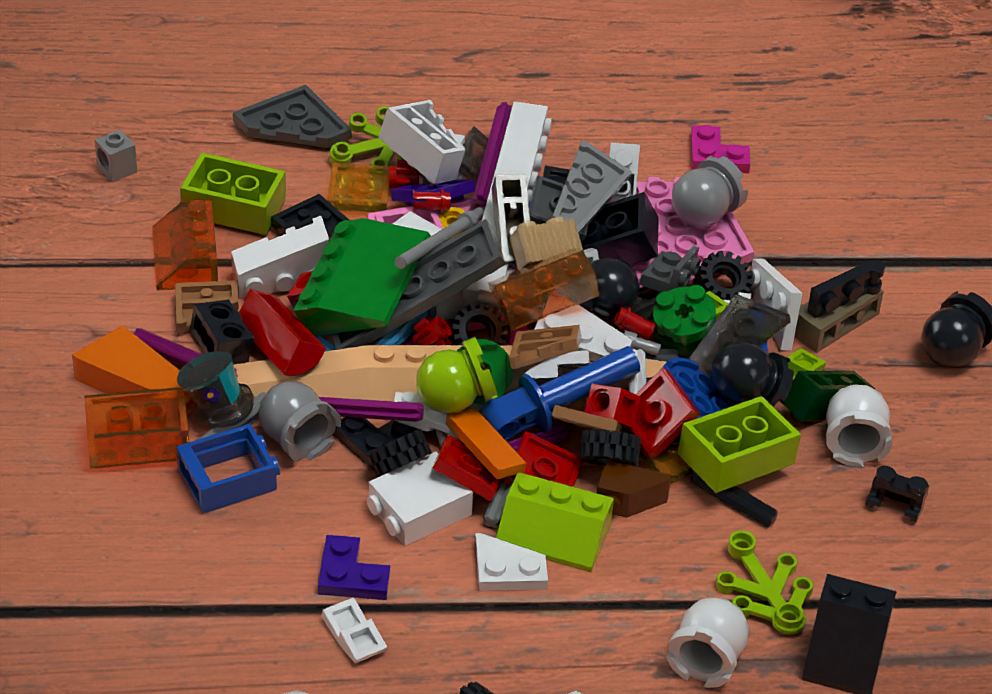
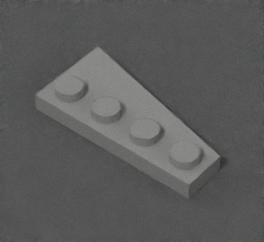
M582 140L551 219L555 217H563L564 221L574 219L578 234L580 235L627 182L632 171L585 140Z

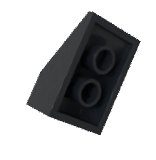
M642 192L606 204L588 224L587 235L584 241H581L583 250L594 248L598 251L599 259L603 257L619 258L630 265L658 257L659 217L646 193Z

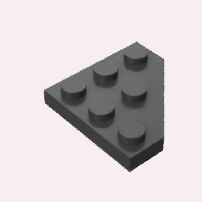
M307 85L233 112V122L248 137L325 148L352 138V130Z

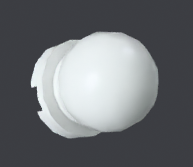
M850 385L840 389L830 399L826 412L828 424L826 445L832 451L833 458L836 461L847 466L863 467V462L872 461L878 458L879 462L890 452L892 433L889 421L891 415L889 407L880 392L867 385Z
M708 597L700 599L684 613L679 630L674 632L668 643L669 652L666 657L671 668L686 681H688L689 677L706 682L704 685L706 688L720 687L726 684L737 665V658L743 653L748 643L749 624L742 609L725 598Z

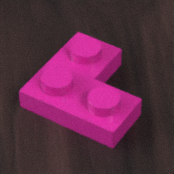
M692 125V170L697 169V166L704 159L713 155V157L718 159L724 156L732 161L742 173H749L750 146L737 144L721 145L720 127Z

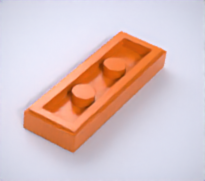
M475 407L447 414L446 425L496 479L513 476L518 472H525L526 462Z

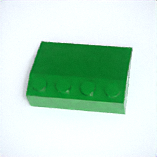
M366 218L339 222L327 246L324 248L320 260L312 271L308 283L301 292L293 312L314 336L387 326L419 259L403 269L397 268L394 261L398 256L431 237L428 231Z

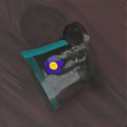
M216 351L200 355L189 361L177 376L178 385L197 405L195 407L197 413L194 417L197 423L216 428L233 426L245 420L253 409V392L248 385L238 382L232 357L227 352Z

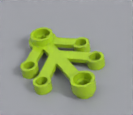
M381 106L377 109L375 120L379 125L383 124L384 117L381 115L386 114L387 108H389L387 106ZM362 113L352 114L349 120V128L354 132H362L376 139L351 145L342 141L337 142L330 149V163L337 168H346L351 164L353 156L383 149L379 157L372 160L370 172L375 177L385 176L388 171L389 162L395 152L379 139L380 127L368 123L366 116ZM355 121H359V122H361L362 124H356V123H354V122H355ZM375 166H382L383 169H378Z
M743 530L733 532L729 537L728 552L734 560L743 562L755 582L736 577L732 572L723 571L717 575L715 585L717 591L722 594H731L736 590L767 600L771 607L752 602L745 595L734 597L732 603L736 606L746 607L740 608L745 618L754 615L769 620L777 631L784 634L792 635L801 632L806 625V615L802 606L804 601L812 596L813 582L807 577H798L793 581L792 596L789 602H786L781 595L788 577L796 572L797 558L790 553L780 554L777 558L776 571L771 580L754 555L756 546L754 535Z

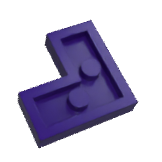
M456 179L433 185L409 184L391 189L392 201L405 202V206H413L412 203L425 202V200H413V191L440 192L441 189H444L445 193H450V201H459L464 199L465 194L475 192L474 180Z
M326 535L318 582V594L387 600L390 565L358 563L360 537Z

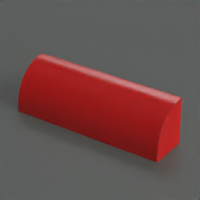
M249 289L239 313L247 329L253 333L255 344L284 375H300L312 369L322 358L326 347L277 296Z

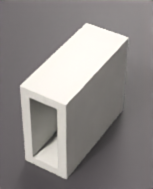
M436 451L369 481V497L366 499L369 510L373 515L380 517L390 535L396 536L404 546L472 515L473 491L432 469L438 454Z

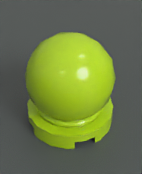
M476 337L463 341L464 349L461 352L451 349L437 351L422 362L417 371V394L431 410L443 414L456 413L470 406L477 395L482 396L485 402L497 398V391L490 370L482 371L481 367L484 364L481 354L483 352Z

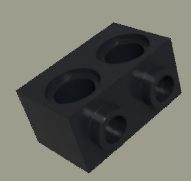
M230 300L194 304L190 330L204 353L223 351L231 355L233 365L248 363L251 349L254 348L255 344L254 336L247 329L242 321L241 314L235 310Z

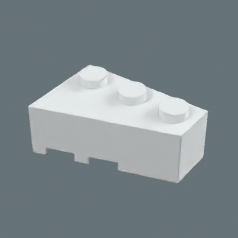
M426 100L387 108L379 139L387 144L392 151L405 159L410 166L423 174L429 182L441 184L442 182L456 180L465 148L452 129L446 130L443 125L444 118L442 115H436L433 111V102Z
M322 216L313 218L312 224L297 230L294 226L285 230L286 234L272 240H268V237L231 251L232 276L234 280H237L238 297H246L249 289L268 294L290 291L301 273L313 271L329 242Z

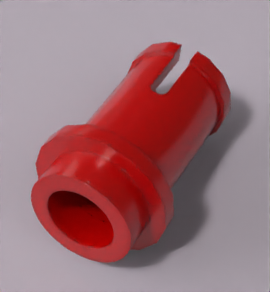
M441 189L440 192L413 191V200H425V202L412 203L413 211L438 210L440 214H443L444 211H450V193H445L444 189Z
M620 307L613 320V324L617 325L618 330L623 328L638 334L637 336L648 340L655 327V322L631 312L630 307L626 309Z

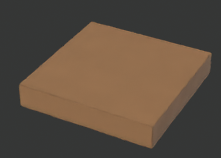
M554 405L552 417L566 428L581 432L585 430L625 432L623 426L616 420Z

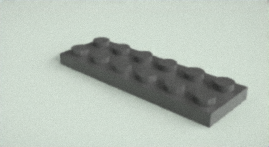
M485 219L422 256L388 325L332 334L336 350L366 346L506 265L493 229L488 221Z

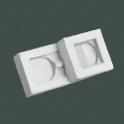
M589 350L570 352L547 359L535 365L524 374L531 376L534 381L553 380L558 377L557 367L584 366L589 364Z
M354 597L323 609L321 617L338 644L354 663L387 651V645L372 619L366 620Z

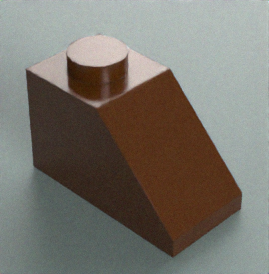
M607 460L597 486V494L614 498L612 514L628 518L667 503L671 475Z

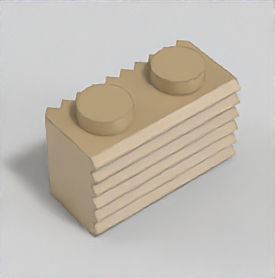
M555 217L546 221V224L543 223L541 225H536L535 221L524 222L518 225L517 229L510 236L511 247L513 248L514 259L516 260L519 272L565 265L567 262L578 261L584 255L574 219L564 221L563 217Z

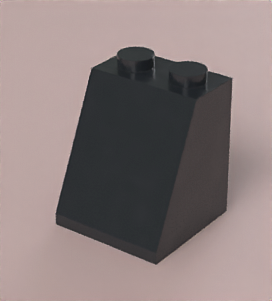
M827 574L818 605L802 680L853 694H872L885 647L897 591Z

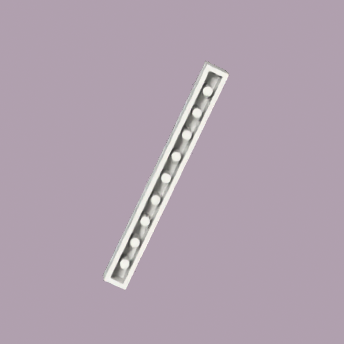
M514 101L493 181L495 175L526 174L529 204L532 195L531 189H533L537 175L539 176V172L536 171H541L543 154L540 153L546 152L552 119L547 118L548 106ZM490 188L482 221L485 219L488 221L498 242L493 213L492 191ZM506 263V265L494 273L483 277L464 289L463 307L466 308L471 303L477 306L480 303L476 301L480 289L509 298L510 288L507 285H513L515 268L512 265L517 266L516 263ZM495 307L493 312L497 314L501 311V308Z

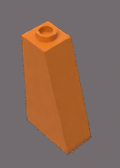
M123 325L72 354L74 378L79 382L171 422L189 414L198 407L197 384Z

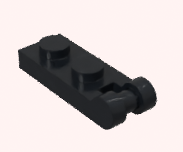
M870 260L812 287L807 311L814 318H817L827 312L834 311L850 301H855L865 294L875 295L880 293L882 287V280L880 278L884 275L885 264L880 260Z

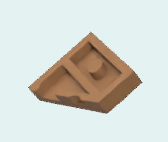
M237 280L175 283L177 333L190 330L194 304L229 299L235 310H239Z
M580 325L517 331L509 356L511 369L521 368L578 350L582 337Z

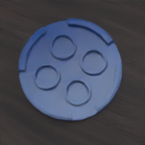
M676 357L668 360L663 368L669 370L699 411L700 415L697 418L737 405L727 401L716 392L711 378L698 369V363L686 358Z

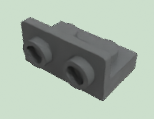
M692 246L683 258L675 252L661 251L658 257L641 274L639 285L659 292L686 287L690 276H695L700 267L701 259L697 258L699 247Z

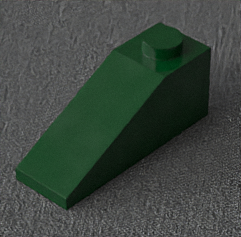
M798 371L792 382L788 397L785 401L782 400L781 403L790 410V415L801 422L817 421L826 418L829 401L840 389L850 385H867L873 389L875 388L855 371Z

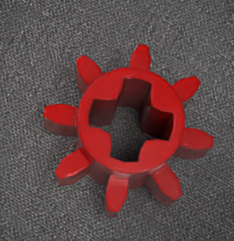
M397 159V166L389 167V188L419 184V171L410 166L406 160Z
M428 315L413 326L417 331L413 335L415 345H451V342L447 339L452 335L451 328L441 317L436 316L432 319Z

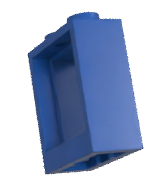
M251 424L176 446L178 471L202 514L277 490L276 476L280 474L278 461L275 456L270 457L263 436L261 434L257 435ZM246 454L255 467L254 470L213 483L204 470L205 467Z

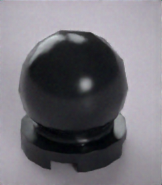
M607 257L592 261L586 268H584L581 261L566 263V267L570 271L564 272L565 296L590 313L601 318H614L620 307L625 309L627 307L632 308L637 302L640 285L637 274L629 263L619 258Z
M955 291L941 304L940 310L928 317L923 326L921 340L923 349L932 362L944 367L960 368L977 358L981 348L992 342V306L984 298L973 292L964 295L958 294V291Z
M738 341L718 351L711 365L710 378L716 392L729 402L740 404L762 396L774 407L779 399L785 401L792 387L794 371L788 368V362L791 361L789 358L774 352L768 354L757 344Z

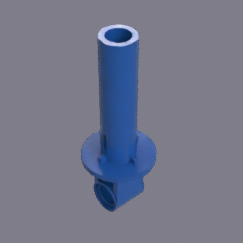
M626 346L539 386L531 376L524 374L518 379L519 389L488 401L480 409V414L505 440L535 425L539 430L546 433L552 429L551 412H553L554 405L564 407L588 396L592 383L610 386L640 372V363L633 349Z

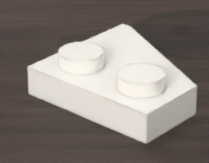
M482 533L475 534L479 591L547 590L548 575L546 556L544 554Z

